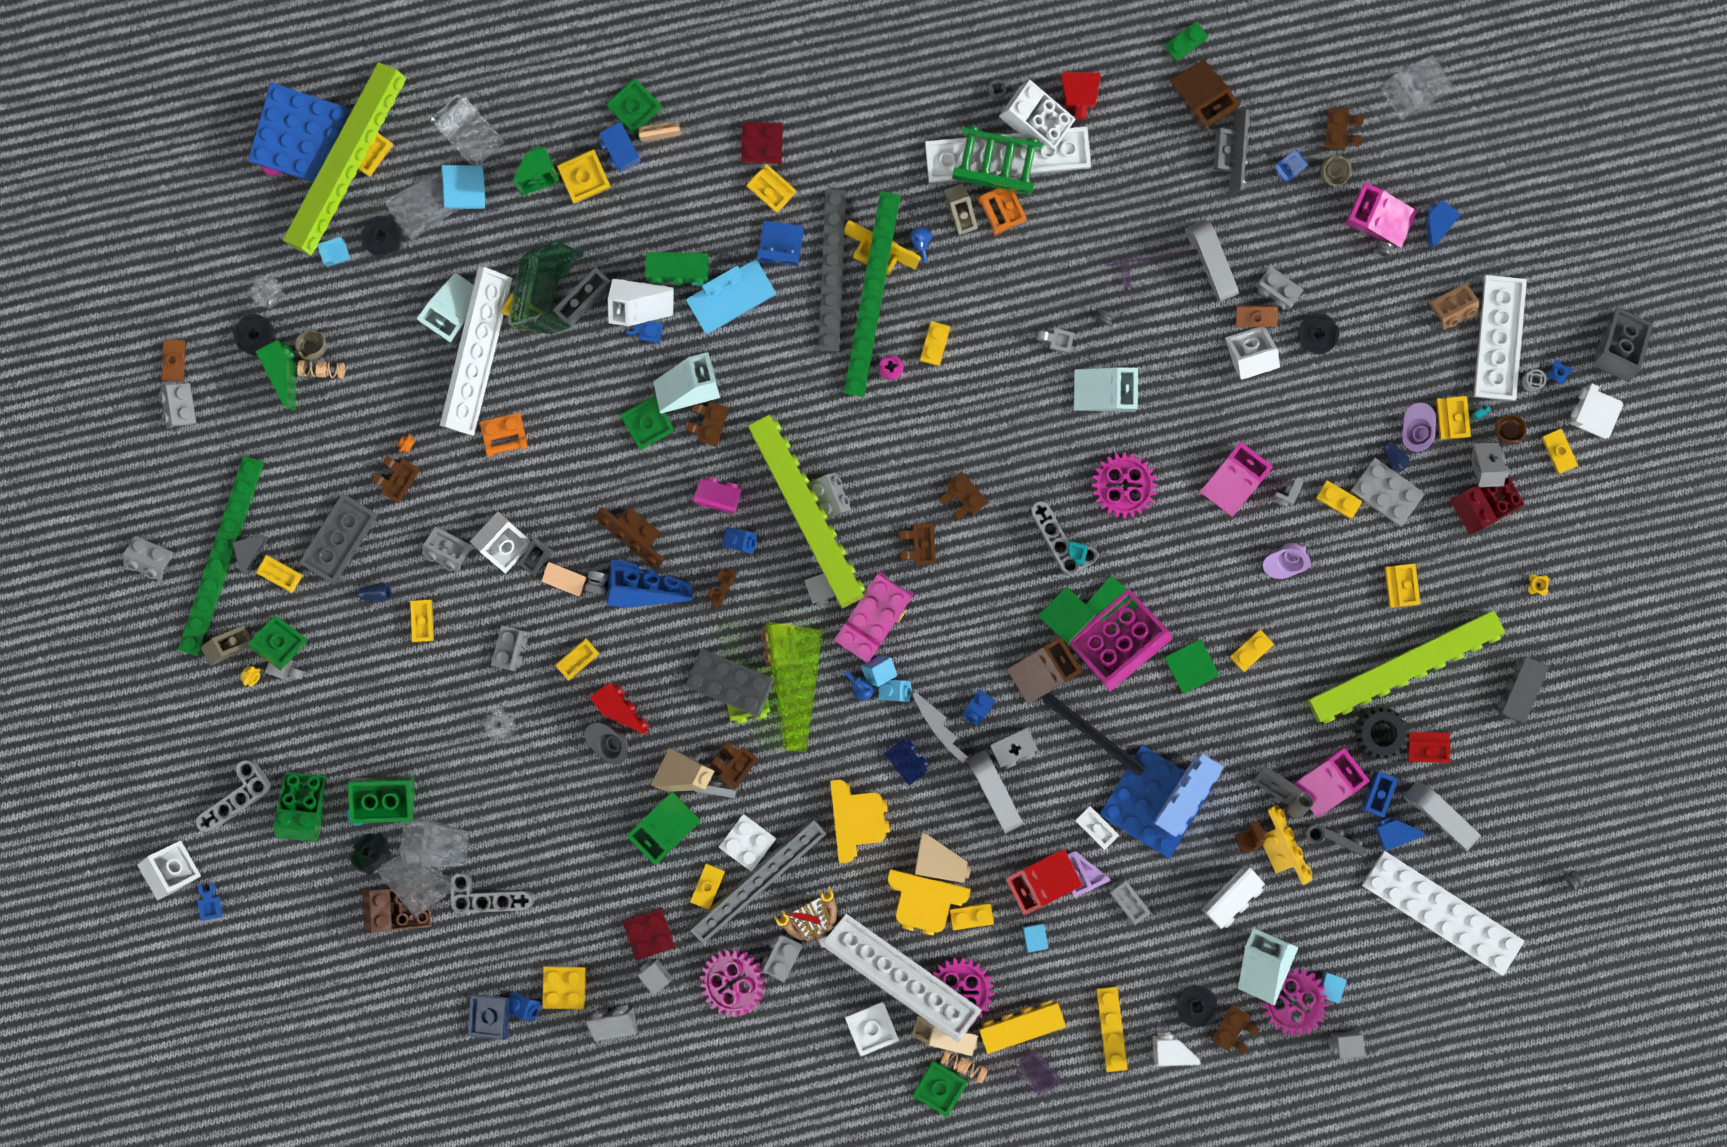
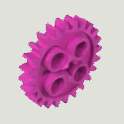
M1126 452L1122 454V458H1119V455L1115 453L1114 460L1108 456V464L1100 463L1103 469H1095L1099 475L1092 476V479L1097 481L1091 484V487L1097 490L1092 495H1098L1099 497L1095 503H1103L1100 508L1101 510L1106 507L1108 508L1107 515L1113 511L1115 512V518L1119 516V513L1122 514L1123 519H1126L1127 513H1129L1131 518H1134L1135 511L1139 515L1142 514L1141 507L1146 510L1149 509L1146 502H1154L1150 496L1157 495L1152 490V488L1158 486V484L1152 483L1157 476L1150 475L1154 469L1150 468L1147 470L1148 461L1144 464L1140 463L1142 460L1141 456L1135 460L1134 453L1129 458H1127ZM1115 470L1119 473L1117 481L1109 478L1110 471ZM1130 471H1137L1140 475L1139 480L1133 481L1129 476ZM1125 481L1127 485L1142 484V487H1128L1123 491V487L1108 488L1106 484L1119 485ZM1110 491L1118 492V501H1112L1109 498ZM1131 491L1139 493L1140 499L1138 501L1130 499L1129 494Z
M730 948L726 950V953L722 950L718 952V955L714 954L711 956L712 960L706 961L708 966L702 968L706 974L700 976L705 982L700 984V987L706 988L702 995L709 996L706 1002H713L712 1009L718 1006L719 1014L726 1010V1016L731 1015L733 1012L734 1017H737L740 1013L742 1016L745 1015L747 1010L750 1012L754 1009V1006L760 1004L758 999L764 997L760 991L766 989L761 983L766 981V979L760 978V975L764 972V970H757L760 963H752L754 956L748 959L747 952L740 955V949L735 950L733 953ZM732 964L737 967V973L733 971ZM743 972L747 973L745 977L737 981L735 984H733V986L726 989L723 993L719 992L721 988L729 984L733 979L740 976ZM716 976L721 977L722 984L717 981ZM744 981L749 984V990L744 987ZM728 993L733 995L734 1001L729 999Z
M954 957L953 964L945 960L946 967L938 965L940 972H932L936 978L945 984V979L948 975H955L957 978L954 985L946 984L954 990H958L959 986H963V989L966 991H979V994L962 993V996L964 998H974L976 1000L975 1005L978 1008L989 1011L985 1005L986 1003H993L988 999V996L994 995L993 992L989 991L994 985L987 983L991 976L984 977L987 970H979L980 963L973 966V960L970 959L968 963H965L964 957L958 963ZM970 976L977 978V984L974 987L966 985V979Z
M1290 968L1281 990L1289 997L1297 998V1002L1307 1007L1310 1013H1307L1299 1005H1293V1000L1279 993L1275 1005L1266 1002L1267 1004L1261 1006L1268 1009L1264 1016L1272 1017L1268 1023L1276 1022V1030L1283 1027V1034H1286L1289 1029L1291 1036H1295L1296 1031H1298L1299 1035H1304V1029L1307 1033H1311V1026L1316 1029L1319 1028L1317 1021L1324 1022L1321 1014H1328L1323 1009L1325 1006H1330L1329 1003L1324 1002V999L1328 998L1329 995L1322 993L1326 987H1319L1322 980L1314 981V973L1307 976V969H1304L1300 974V968H1295L1294 973ZM1291 981H1294L1297 986L1296 991L1293 993L1288 989ZM1308 993L1312 994L1314 997V1001L1311 1005L1307 1004L1305 1001V997ZM1280 998L1285 1001V1007L1282 1010L1277 1007V1001ZM1297 1010L1302 1013L1300 1022L1294 1019V1013Z

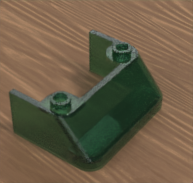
M555 241L526 252L519 264L509 325L518 330L544 334H554L569 329L570 324L559 320L557 315L552 314L558 279L567 276L571 269V261L583 257L584 253L560 241Z

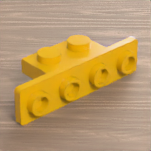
M848 220L844 234L860 242L853 258L867 265L873 232L862 227L859 223ZM893 241L887 275H890L897 261L915 270L921 257L914 251L907 250Z
M1276 804L1268 809L1275 829L1266 832V840L1263 847L1275 873L1294 867L1302 885H1305L1312 880L1311 869L1306 865L1303 859V852L1294 840L1293 830L1286 823L1284 811Z

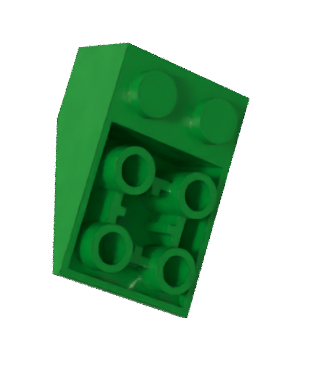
M285 772L273 824L276 838L309 842L318 841L322 822L326 776Z
M671 792L627 835V838L656 866L701 820Z

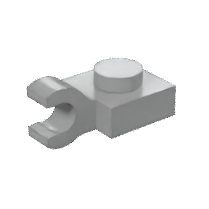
M1054 328L1053 334L1039 331L1036 340L1050 343L1049 349L1069 354L1074 333Z
M290 660L281 671L271 663H268L265 671L286 680L288 675L302 679L304 671L291 667L293 660Z

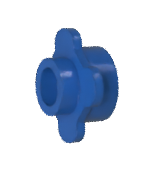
M1557 360L1553 362V367L1547 372V376L1561 385L1566 382V377L1572 370L1569 366H1564Z

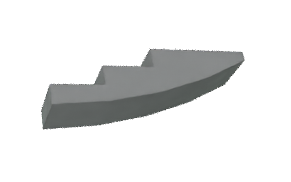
M914 692L912 696L933 733L959 761L964 763L968 756L953 745V742L958 737L942 725L947 717L918 693Z

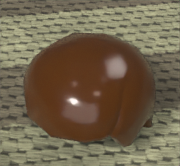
M1504 415L1497 420L1495 425V434L1498 440L1506 445L1519 443L1527 433L1525 422L1517 415Z

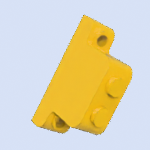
M840 779L830 780L839 863H848L854 857H857L856 845L882 842L886 837V833L890 832L889 820H884V812H888L887 801L882 800L880 794L876 792L852 795L850 794L849 783Z
M890 869L888 874L890 889L901 891L896 912L897 921L902 924L904 929L914 931V927L922 929V933L934 935V932H940L944 929L950 904L962 906L968 900L971 890L968 887Z

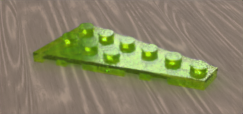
M764 622L765 629L768 631V648L771 650V668L773 679H775V693H777L779 704H777L778 712H780L782 720L781 731L784 750L806 752L823 630Z

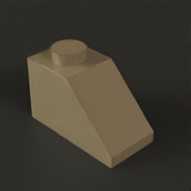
M963 183L944 190L947 205L958 234L961 235L978 229L971 200Z
M243 625L210 639L201 649L209 664L213 665L247 648L252 638Z

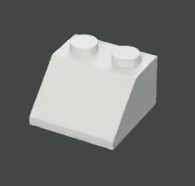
M1257 327L1225 337L1234 368L1240 379L1280 368L1277 347L1265 327Z
M497 512L470 542L485 557L506 573L525 553L531 541L501 513Z
M181 841L146 857L137 864L157 901L201 877Z
M1158 1032L1157 1036H1153L1154 1062L1158 1066L1200 1065V1060L1170 1032Z

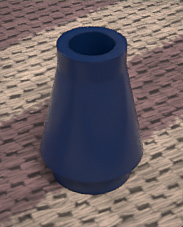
M1393 442L1388 443L1382 448L1392 470H1395L1397 473L1403 471L1411 464L1409 457L1397 448Z
M380 582L359 588L360 600L378 602L390 600V585Z

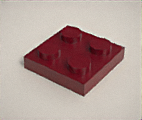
M742 122L741 164H782L783 123Z
M663 908L623 921L636 961L676 947Z

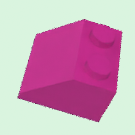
M706 477V480H700L693 501L696 505L735 515L741 489H738L737 484L726 482V485L718 483L717 479Z

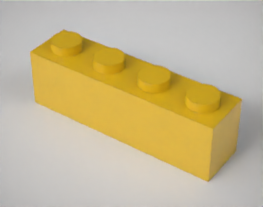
M1052 999L1040 1003L1041 1007L1033 1009V1006L1022 1009L1020 1014H1006L1001 1017L1002 1020L994 1022V1020L983 1022L982 1027H979V1031L987 1054L1065 1028L1066 1025L1058 1002H1053Z

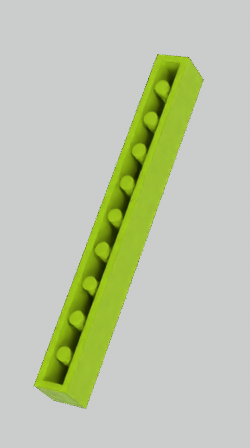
M379 62L377 63L283 238V241L292 248L312 256L314 250L318 247V243L323 233L327 230L331 218L336 213L338 205L346 194L352 179L356 176L361 162L365 159L368 149L376 138V134L384 123L390 108L394 105L398 93L404 86L406 78L397 69Z
M768 415L748 425L759 450L841 608L864 598L862 592L865 591V588L860 579L856 581L853 575L856 571L851 561L846 562L844 558L846 552L842 544L837 545L834 539L837 537V534L832 525L828 527L825 521L828 517L824 509L818 508L816 502L819 500L814 490L809 491L806 485L809 483L806 474L804 472L800 473L797 468L800 463L795 454H790L788 448L791 446L786 436L781 437L779 431L782 429L777 419L773 420Z
M1495 610L1489 611L1306 701L1316 721H1323L1324 724L1335 720V715L1339 713L1345 715L1354 710L1353 706L1359 703L1361 706L1372 702L1371 698L1376 695L1382 697L1391 692L1390 688L1394 686L1401 688L1409 684L1408 680L1413 677L1419 679L1426 676V671L1434 668V670H1438L1446 666L1445 662L1450 659L1454 662L1463 658L1464 652L1471 650L1473 653L1483 648L1482 644L1487 641L1491 644L1500 640V635L1506 632Z

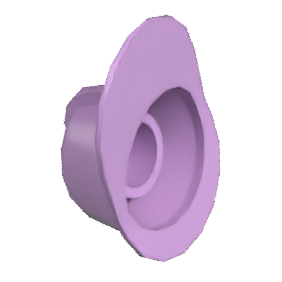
M1415 403L1405 413L1402 437L1405 447L1411 451H1423L1434 441L1436 415L1433 408L1428 404Z
M1296 543L1283 545L1279 551L1267 556L1263 562L1265 573L1275 579L1288 578L1304 572L1310 567V559L1306 554L1305 545Z

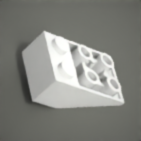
M1031 80L1018 88L999 115L1014 130L1039 140L1040 143L1053 150L1075 121L1072 115Z
M612 279L608 296L609 323L632 326L673 316L674 288L623 279Z

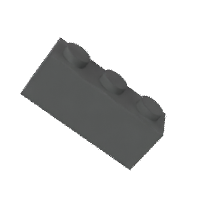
M595 267L553 309V312L571 328L611 288V281Z
M1527 656L1518 659L1513 668L1515 670L1513 678H1509L1505 687L1507 692L1498 702V714L1518 723H1525L1549 666Z

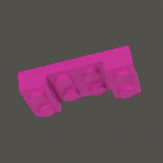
M880 571L834 641L869 663L914 593L900 588Z

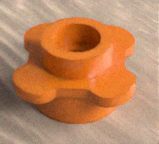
M411 434L402 436L397 445L400 447L399 452H409L415 442Z

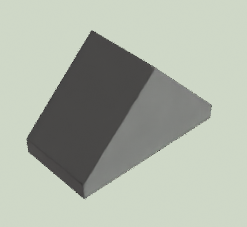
M258 535L233 542L241 572L247 574L250 572L269 538Z
M534 537L519 565L533 576H536L554 551Z

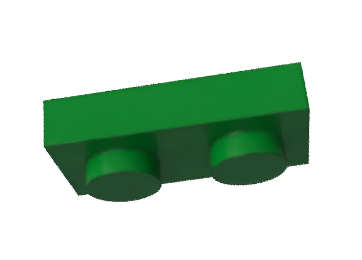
M1196 21L1166 43L1164 48L1176 63L1208 40L1209 36Z

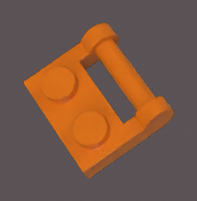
M997 188L977 198L979 205L982 204L989 219L994 236L1027 221V217L1015 192ZM993 198L1005 221L1001 225L989 202Z
M521 413L480 422L488 458L493 457L494 454L514 449H528ZM519 435V440L492 446L491 441Z

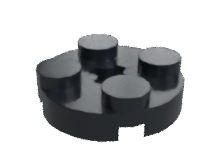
M382 215L372 217L366 222L364 229L361 231V242L364 248L373 256H391L402 246V230L389 217ZM383 231L384 234H387L385 241L377 240L379 232Z
M1316 313L1307 317L1300 324L1297 333L1300 347L1314 355H1322L1331 351L1338 343L1340 335L1339 328L1333 319L1322 313ZM1317 329H1321L1320 332L1324 334V337H1320L1319 340L1313 335V332H1316Z
M249 314L241 318V321L236 324L233 338L235 344L243 352L257 356V350L275 341L276 332L270 320L259 314ZM254 329L260 333L256 340L249 336L253 333Z
M372 833L365 834L354 844L353 849L355 851L353 855H350V861L360 872H365L368 875L372 874L385 861L390 859L392 853L389 841L380 833L374 835Z
M1192 985L1187 987L1177 998L1176 1010L1178 1016L1188 1026H1207L1213 1022L1218 1013L1216 996L1204 986ZM1198 1001H1201L1202 1003L1200 1006L1202 1007V1010H1196L1194 1012L1192 1010V1003H1197Z

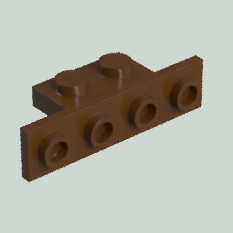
M601 507L595 516L598 523L613 533L616 539L625 543L633 553L643 558L647 565L658 570L664 558L650 546L660 536L661 532L631 507L619 519Z

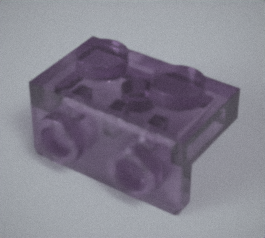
M1035 1047L1016 1063L1019 1068L1016 1072L1023 1080L1027 1078L1032 1083L1030 1088L1037 1096L1041 1094L1045 1098L1047 1093L1062 1081Z

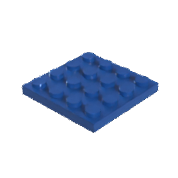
M271 82L248 162L314 183L348 119L350 109Z
M1141 745L1134 759L1145 767L1144 772L1137 776L1127 768L1100 811L1099 816L1170 859L1206 798L1201 800L1197 806L1199 808L1196 814L1185 823L1187 827L1182 835L1178 834L1175 837L1154 824L1153 821L1185 771Z

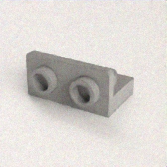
M1271 266L1255 286L1259 289L1258 293L1260 295L1273 299L1275 301L1274 304L1282 310H1289L1303 292L1302 288Z
M435 527L423 545L422 554L429 561L441 564L446 570L458 573L472 545Z
M501 625L491 665L511 671H516L517 668H520L523 656H520L521 650L526 647L528 636H525L526 632Z
M780 934L779 938L775 936L770 945V948L773 949L770 957L765 955L760 965L764 968L763 973L785 982L803 944L783 934Z

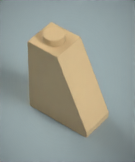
M669 748L651 785L666 792L705 790L714 771L688 756Z
M921 834L915 869L916 875L964 883L965 878L969 879L971 867L967 866L968 862L928 834Z
M917 1016L912 1033L913 1037L927 1045L970 1056L973 1055V1051L977 1047V1035L967 1031L961 1040L956 1042L920 1016Z

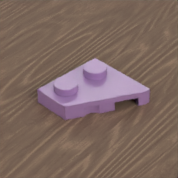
M1076 851L1068 854L1083 884L1082 887L1072 891L1074 898L1110 881L1109 877Z

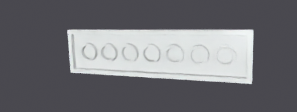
M1087 127L1069 128L1054 150L1043 144L1041 152L1035 151L1030 174L1091 168ZM1022 133L1001 134L1022 140L1030 138ZM967 138L925 141L929 183L958 181L952 179L954 167L958 168L962 163ZM974 140L969 164L972 171L978 172L981 170L987 141ZM994 144L989 169L991 175L998 176L1001 174L1007 145ZM1014 148L1010 176L1022 175L1027 149Z
M478 267L440 426L473 436L504 315L501 313V309L507 301L512 282L511 277L485 267Z
M1386 851L1382 852L1362 884L1363 887L1502 976L1525 942Z
M847 914L822 944L827 950L956 1042L961 1040L982 1011Z

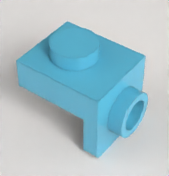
M887 681L879 686L878 700L910 702L912 695L911 682Z

